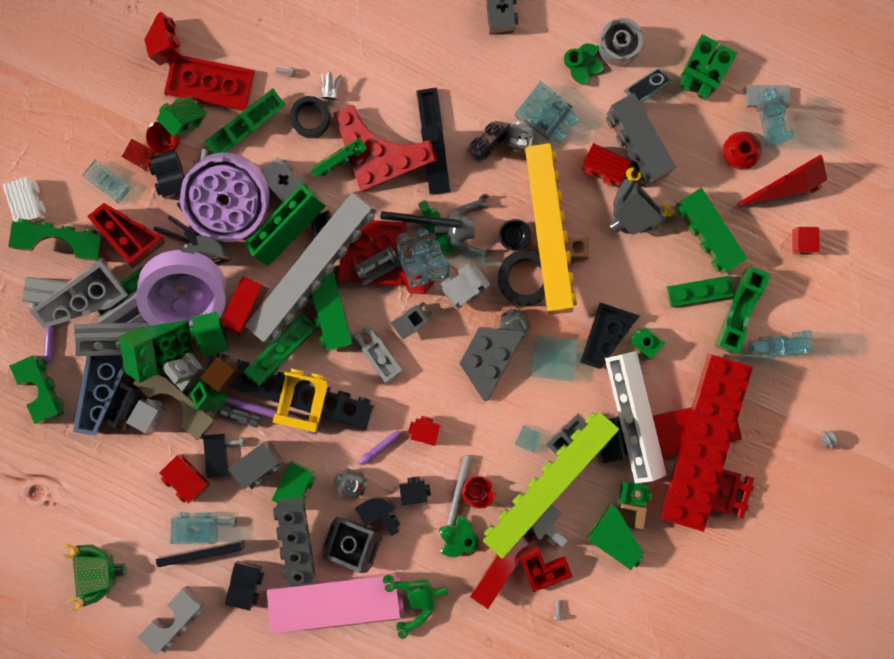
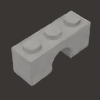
M185 586L167 605L174 612V623L167 625L156 618L137 638L155 655L161 650L165 653L173 644L171 639L175 635L180 637L188 628L186 623L190 619L194 621L203 612L200 608L205 603Z

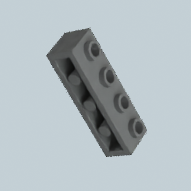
M304 496L278 499L277 506L273 508L274 520H278L279 523L276 532L277 539L282 542L280 558L285 560V567H283L284 580L288 579L289 587L315 584L316 572Z

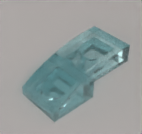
M96 159L82 175L118 204L132 188Z

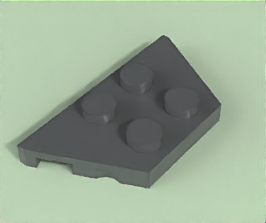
M491 327L478 328L459 364L485 402L489 400L526 331L507 330L505 328L493 329Z

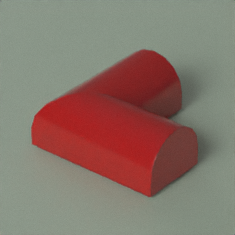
M526 546L519 552L521 563L533 592L573 577L565 556L545 563L538 546Z

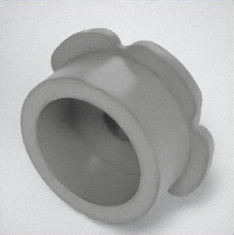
M832 430L822 431L823 436L820 437L822 445L825 449L829 447L830 450H834V447L839 445Z

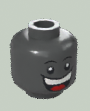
M345 468L341 474L337 473L334 485L337 486L338 494L350 498H358L359 495H363L365 492L367 479H365L362 472Z

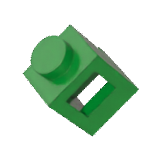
M646 327L641 330L637 328L631 335L632 341L629 343L648 360H652L665 345V342L661 341ZM645 338L650 340L649 346L643 344Z
M200 380L190 393L196 410L218 412L227 400L226 392H217L209 384H206L204 380Z
M621 480L618 502L646 507V503L651 501L652 490H648L649 486L645 484ZM635 491L640 492V497L637 499L633 497Z

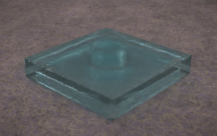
M536 334L531 377L573 382L578 340Z

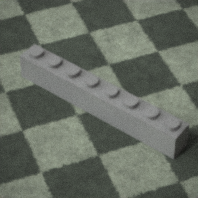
M351 192L245 326L262 342L276 341L281 335L280 330L284 325L290 324L295 316L293 314L297 309H301L307 303L309 294L315 292L320 287L321 279L333 271L334 263L346 255L348 252L347 247L350 243L357 241L361 236L360 231L365 225L368 226L374 220V214L377 210L360 195Z

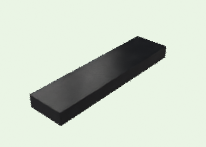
M244 540L160 556L156 559L157 567H163L243 550L245 544Z

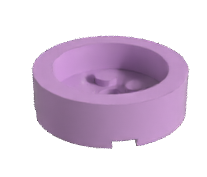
M216 153L200 160L187 173L182 182L180 205L187 222L202 236H208L223 242L236 241L251 234L262 221L269 206V187L261 170L249 159L234 153ZM225 194L229 196V203L221 204L218 200V195Z
M172 250L161 253L148 261L140 272L136 298L138 310L144 320L151 326L188 320L191 326L193 325V316H201V314L205 315L217 311L220 318L225 308V279L223 273L211 259L197 252L192 254L181 252V250ZM185 286L187 290L186 292L176 291V287Z

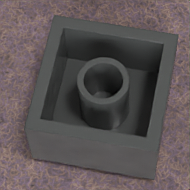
M266 441L245 455L228 470L243 490L248 487L252 490L265 481L263 477L266 474L270 476L282 468L280 464L284 460L271 442Z

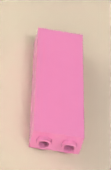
M396 572L315 581V584L289 587V585L269 587L267 589L271 633L398 619L401 616V612H404L403 599H399L398 591L402 589H394L392 592L385 591V585L391 583L384 584L383 577L391 575L395 581H401V578L396 577Z

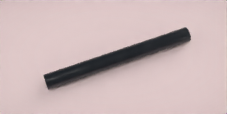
M381 211L380 219L451 228H461L462 220L386 211Z

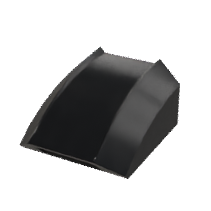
M337 516L329 528L323 546V557L356 572L367 573L373 566L378 547L382 541L381 532Z

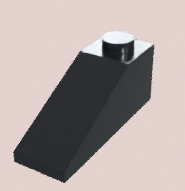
M442 125L421 128L422 142L431 141L437 159L436 162L426 165L429 194L450 192Z

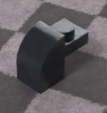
M372 497L355 507L365 526L381 518L391 536L400 530L398 526L401 523L397 516L390 514L396 506L389 499Z

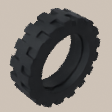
M522 249L511 253L504 259L498 272V285L501 293L510 302L519 306H531L545 299L544 284L534 294L520 295L512 289L508 280L509 271L517 262L523 260L532 261L541 269L539 253L535 250Z

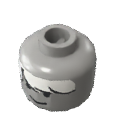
M513 121V124H510L506 131L505 144L511 147V151L523 153L526 147L532 146L533 128L528 123Z

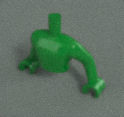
M391 575L383 577L384 584L391 583L385 585V591L392 592L394 589L407 590L411 609H423L413 621L407 624L405 622L397 623L396 630L399 631L398 637L401 639H405L409 631L426 622L435 610L436 597L448 595L446 586L433 589L426 578L413 581H395Z

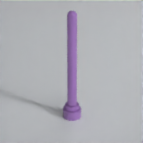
M227 395L225 404L274 418V414H277L275 409ZM288 413V416H290V417L299 418V419H303V420H307V421L309 420V417L306 419V418H302V417H299V416L292 415V414H289V413ZM321 418L317 432L308 431V433L317 435L321 425Z

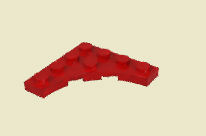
M354 105L334 112L344 145L360 137L367 146L366 150L359 156H349L360 191L364 192L437 161L431 141L429 140L410 145L394 144L373 134L360 118Z

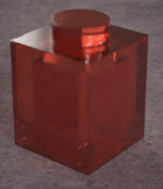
M131 139L121 157L140 169L147 171L148 164L151 163L150 157L155 156L156 153L145 145Z

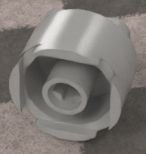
M629 18L616 19L607 23L598 41V52L607 63L614 66L623 67L631 63L637 57L643 45L640 26Z
M467 264L457 271L459 273L458 276L449 277L441 283L442 291L456 310L462 308L465 302L470 303L485 292L486 288L491 286L477 265Z

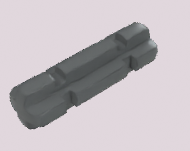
M225 405L221 407L219 416L228 419L229 417L231 421L245 425L249 423V426L258 428L261 422V416L253 414L251 416L249 412L235 408L232 410L231 407Z

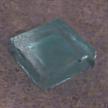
M523 425L515 445L534 453L543 434Z

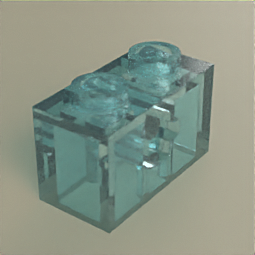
M178 512L177 516L171 518L170 544H215L218 537V516H212L211 512H200L199 516H190V512ZM193 524L199 527V530L195 531V533L194 529H190V526Z

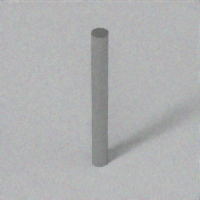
M464 455L446 525H455L462 499V488L467 480L472 460L471 456Z

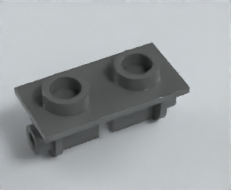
M390 246L356 265L354 268L363 284L366 285L397 268L401 263Z

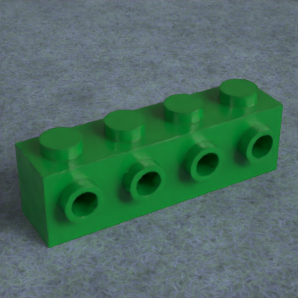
M302 183L244 243L245 247L254 258L269 266L326 205L315 192Z
M702 187L677 203L679 215L683 219L686 218L690 224L688 226L693 236L699 238L701 249L705 254L710 255L713 260L711 264L717 272L720 271L721 274H724L748 259Z
M332 271L328 276H324L321 279L320 287L312 295H309L310 304L312 307H316L317 315L314 316L317 328L321 327L323 335L320 336L322 347L327 348L329 352L354 345L335 274Z

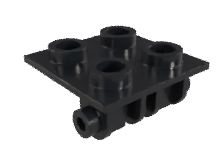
M499 121L489 123L484 129L485 132L470 143L471 147L467 151L476 154L474 157L479 162L485 160L491 154L489 149L494 151L492 145L498 147V143L505 139L506 131L510 124Z

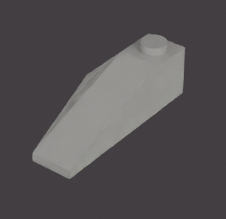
M102 257L30 310V313L43 328H47L76 317L111 308L128 294L115 272Z

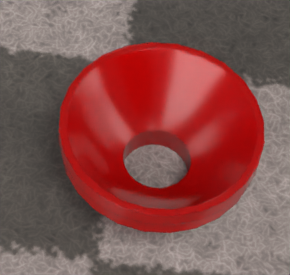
M746 131L732 134L723 145L725 161L731 167L739 170L754 166L759 161L762 153L759 139L754 134ZM743 142L748 143L751 147L750 153L743 154L739 149V145Z

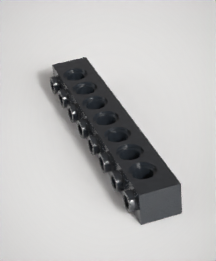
M217 353V356L210 355L206 370L217 357L229 358L230 356ZM238 359V369L241 373L229 388L279 403L285 379L284 373L278 372L277 375L273 374L270 377L275 382L272 390H267L265 383L258 388L254 383L247 384L245 382L243 371L249 366L250 362ZM301 380L296 384L295 394L292 396L290 407L308 413L311 412L312 403H308L305 400V394L308 391L315 393V387L310 386L311 381ZM327 387L325 400L328 397L334 398L336 406L333 409H328L325 406L324 400L321 417L367 430L375 406L370 404L371 400L359 397L358 400L350 398V393L339 390L338 394L330 392L331 388ZM349 403L356 406V413L352 416L345 412V407Z

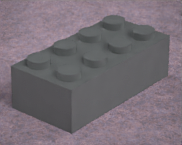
M635 93L611 105L606 114L607 124L616 131V139L621 147H625L628 153L626 157L631 160L630 164L635 165L637 171L641 172L639 181L642 184L645 183L647 187L669 175L676 166Z

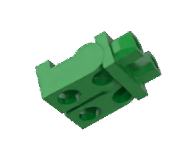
M702 34L697 40L680 75L682 78L679 87L689 91L693 83L700 86L696 96L706 101L718 89L738 52L721 44L713 55L719 42Z

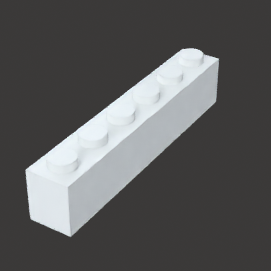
M637 351L605 358L635 483L654 481L667 476Z

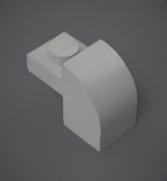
M185 353L182 359L166 362L162 368L181 391L195 388L198 382L202 380L200 377L205 372V369L192 353Z
M552 504L532 525V529L540 540L547 534L546 539L552 545L556 546L559 544L563 547L568 540L552 527L562 513Z

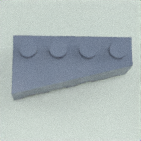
M122 355L86 356L73 432L88 435H98L104 424L103 419L118 385L126 375Z

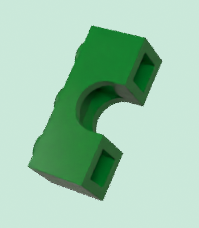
M32 355L9 365L17 385H27L32 382L38 388L37 398L33 402L26 404L34 424H42L64 414V403L56 395L54 390L56 388L55 382L48 376L46 372L47 364L43 358Z

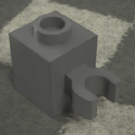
M425 302L414 305L390 322L402 339L414 334L429 322L427 318L432 315V312L430 311L426 314L422 312Z

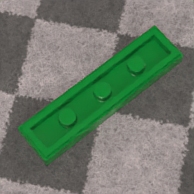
M301 313L281 333L279 338L272 342L243 371V375L260 388L318 329L317 325Z

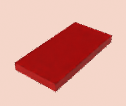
M181 55L171 60L164 94L182 99L192 97V99H195V102L243 111L249 104L255 71Z
M691 407L653 415L662 457L678 454ZM738 420L731 442L742 440Z

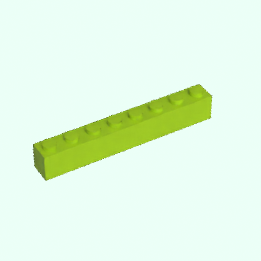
M600 411L597 414L591 413L585 420L587 423L583 430L578 428L570 437L573 441L568 446L564 444L555 453L558 455L557 459L554 462L549 460L541 469L544 473L539 479L535 476L527 484V487L530 489L524 495L520 492L512 501L515 505L509 511L506 508L498 517L501 521L496 526L491 524L483 533L486 536L483 542L500 558L503 559L619 430Z

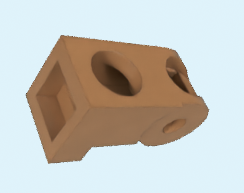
M568 238V243L565 244V251H570L571 258L589 259V238Z

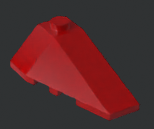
M820 154L789 174L782 176L770 185L737 203L738 207L801 195L808 191L813 194L823 188L821 184L827 181L822 155Z

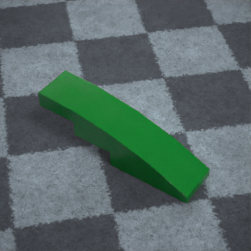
M272 88L204 142L214 154L225 153L286 106V104Z

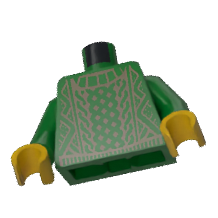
M65 544L63 546L64 548H71L69 554L62 555L66 558L73 557L76 597H80V599L71 598L67 601V603L76 602V607L69 610L71 612L78 611L81 605L85 607L100 601L110 592L111 587L116 584L115 577L126 575L124 563L114 564L113 555H108L106 550L94 544L77 545L76 547Z

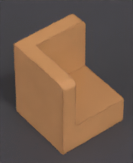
M619 502L618 511L625 523L634 528L644 529L647 508Z

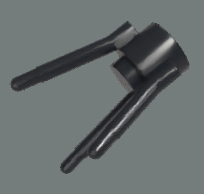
M178 202V203H177V206H178L179 209L182 211L181 205H180V203ZM171 215L168 216V219L185 230L184 235L186 237L157 226L154 227V230L187 244L195 243L198 245L196 236H201L191 226L187 227Z

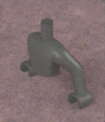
M482 194L477 201L450 211L448 219L462 220L461 228L434 226L435 234L448 233L453 247L464 253L480 256L485 262L494 259L486 258L485 252H491L493 249L487 248L482 250L463 242L468 239H474L473 216L462 214L479 207H488L490 204H484L481 201L482 198H488V194Z

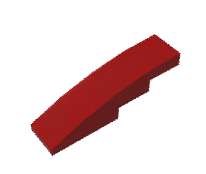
M528 530L503 559L495 554L470 598L486 609H489L520 560L519 552L530 544L535 534Z

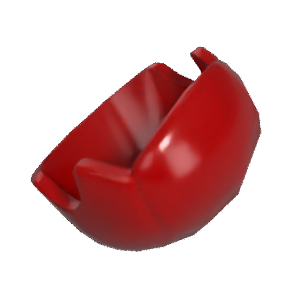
M153 122L147 128L145 137L147 145L153 152L166 153L176 150L179 146L180 135L174 138L159 122Z
M483 476L469 478L462 488L465 502L473 508H486L493 503L496 497L492 482Z

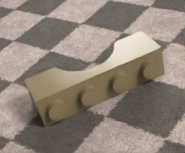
M165 371L141 383L136 380L133 383L149 398L160 394H169L176 398L183 409L181 427L196 440L201 439L217 421L213 411L196 410L190 395L191 392L188 394L185 391H181L166 375Z

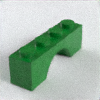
M18 218V222L12 221L8 247L11 249L32 252L41 241L57 238L67 242L72 247L77 259L98 260L101 235H97L96 230L84 229V232L75 231V227L63 225L62 229L53 228L54 224L40 222V225L31 224V220Z
M748 267L744 270L714 347L731 354L740 353L747 336V325L756 303L763 295L771 274L754 267Z

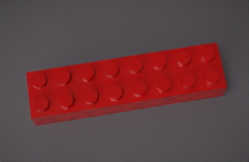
M707 354L659 516L662 520L704 532L754 366Z

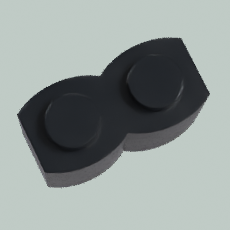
M172 150L150 157L151 163L148 165L152 176L156 175L158 183L155 184L158 195H162L164 199L181 195L182 182L185 175L178 153Z
M238 560L235 562L225 605L248 611L253 606H257L260 593H256L257 587L262 585L265 574L261 572L262 566Z

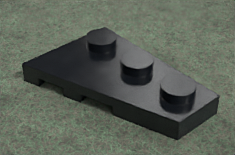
M600 302L580 363L601 369L606 362L605 358L611 356L640 315Z

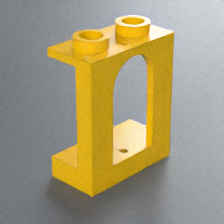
M296 369L284 372V384L273 423L317 432L329 381L324 380L325 376L313 373L311 377L303 376L304 371ZM301 380H309L315 387V395L308 421L288 416L294 388Z

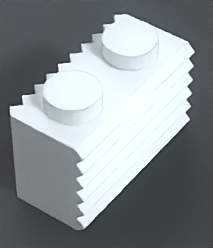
M24 177L3 184L15 222H18V218L31 220V223L45 219L44 213H46L43 202L39 201L37 196L40 190L36 181Z

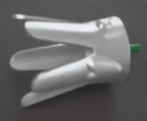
M328 72L327 76H324V80L322 73H320L322 82L321 98L328 100V105H330V100H338L337 91L342 74L335 79L333 86L332 73Z

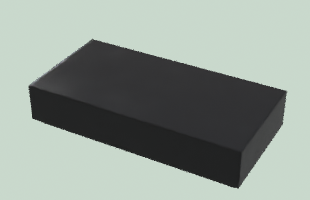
M437 87L416 90L421 127L442 125Z
M225 433L203 435L206 478L229 476Z

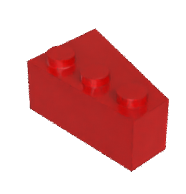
M106 203L101 204L87 216L132 269L165 243L163 236L128 218V216Z

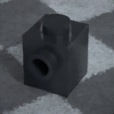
M420 476L407 478L408 482L399 483L402 506L425 503L428 501L427 497L431 496L430 484H425V479L420 480Z

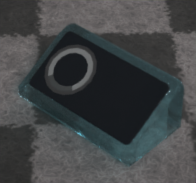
M658 67L624 91L628 96L635 93L640 104L671 85L673 81Z

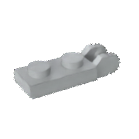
M367 324L364 328L366 333L373 339L372 342L366 345L358 332L353 335L383 381L387 383L402 373L403 370L381 339L375 335Z

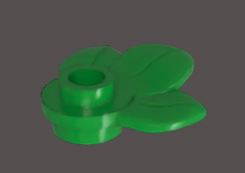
M586 43L578 49L573 48L565 53L564 64L570 69L571 77L577 83L587 85L589 75H597L604 70L601 62L594 57L598 51V46ZM576 57L578 61L573 63L570 58Z
M458 516L455 525H446L439 528V533L446 543L442 547L441 553L447 557H458L463 552H473L479 545L478 536L472 532V524L465 517ZM466 539L472 540V544L469 546L465 545L464 542Z

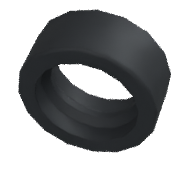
M305 96L293 104L290 110V121L299 135L305 138H316L327 131L331 115L327 105L321 99L315 96ZM308 105L318 107L323 115L321 124L314 129L302 127L298 120L300 110Z

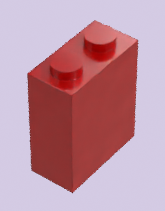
M242 276L220 322L226 325L224 329L240 335L241 332L247 334L249 329L245 325L259 309L268 288Z

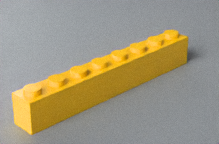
M550 143L528 146L525 148L547 313L548 315L573 312V306L577 305L576 293H571L570 285L574 284L573 272H568L567 264H571L570 251H565V244L568 243L567 230H562V223H565L564 210L560 211L559 203H562L561 190L556 188V183L560 182L559 172L554 170L553 163L557 162L556 151L551 150Z

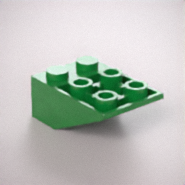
M183 320L140 327L119 336L125 373L141 383L163 372L162 368L166 362L182 359L185 353L193 354L189 321Z

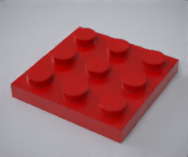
M373 220L368 226L365 225L360 231V242L348 246V252L340 259L338 281L363 283L354 267L391 246L401 265L369 284L402 286L400 273L404 266V251L401 249H405V246L400 247L399 243L406 241L407 222Z

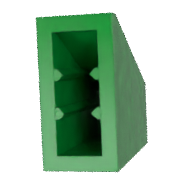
M610 503L587 536V539L625 567L632 570L633 567H638L642 562L643 551L617 507Z

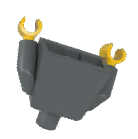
M634 167L627 170L626 176L628 179H625L619 187L613 202V216L615 219L610 222V227L616 233L623 228L632 235L653 232L666 220V216L671 217L675 214V209L671 208L667 211V208L671 206L670 203L664 202L659 206L638 183L633 184L634 180L637 181L641 178V172H637L636 176L632 177L631 174Z

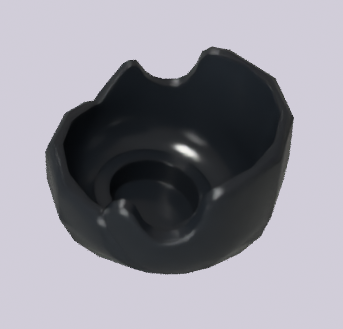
M512 219L504 222L500 227L498 238L501 245L507 250L519 251L524 249L530 242L531 230L529 225L523 220Z

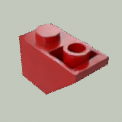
M159 12L156 15L144 39L148 57L160 66L181 56L179 49L181 44L175 32L176 24L171 17L166 16L163 12Z

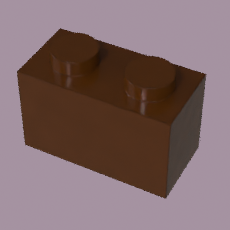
M217 357L200 378L217 392H225L241 371L238 369L239 364L230 357Z

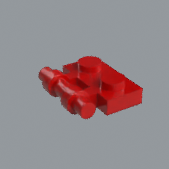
M723 469L711 510L731 515L732 508L734 507L737 508L735 517L744 519L745 512L749 509L750 493H753L754 477L746 475L745 482L740 483L742 474ZM741 489L740 501H735L737 490Z

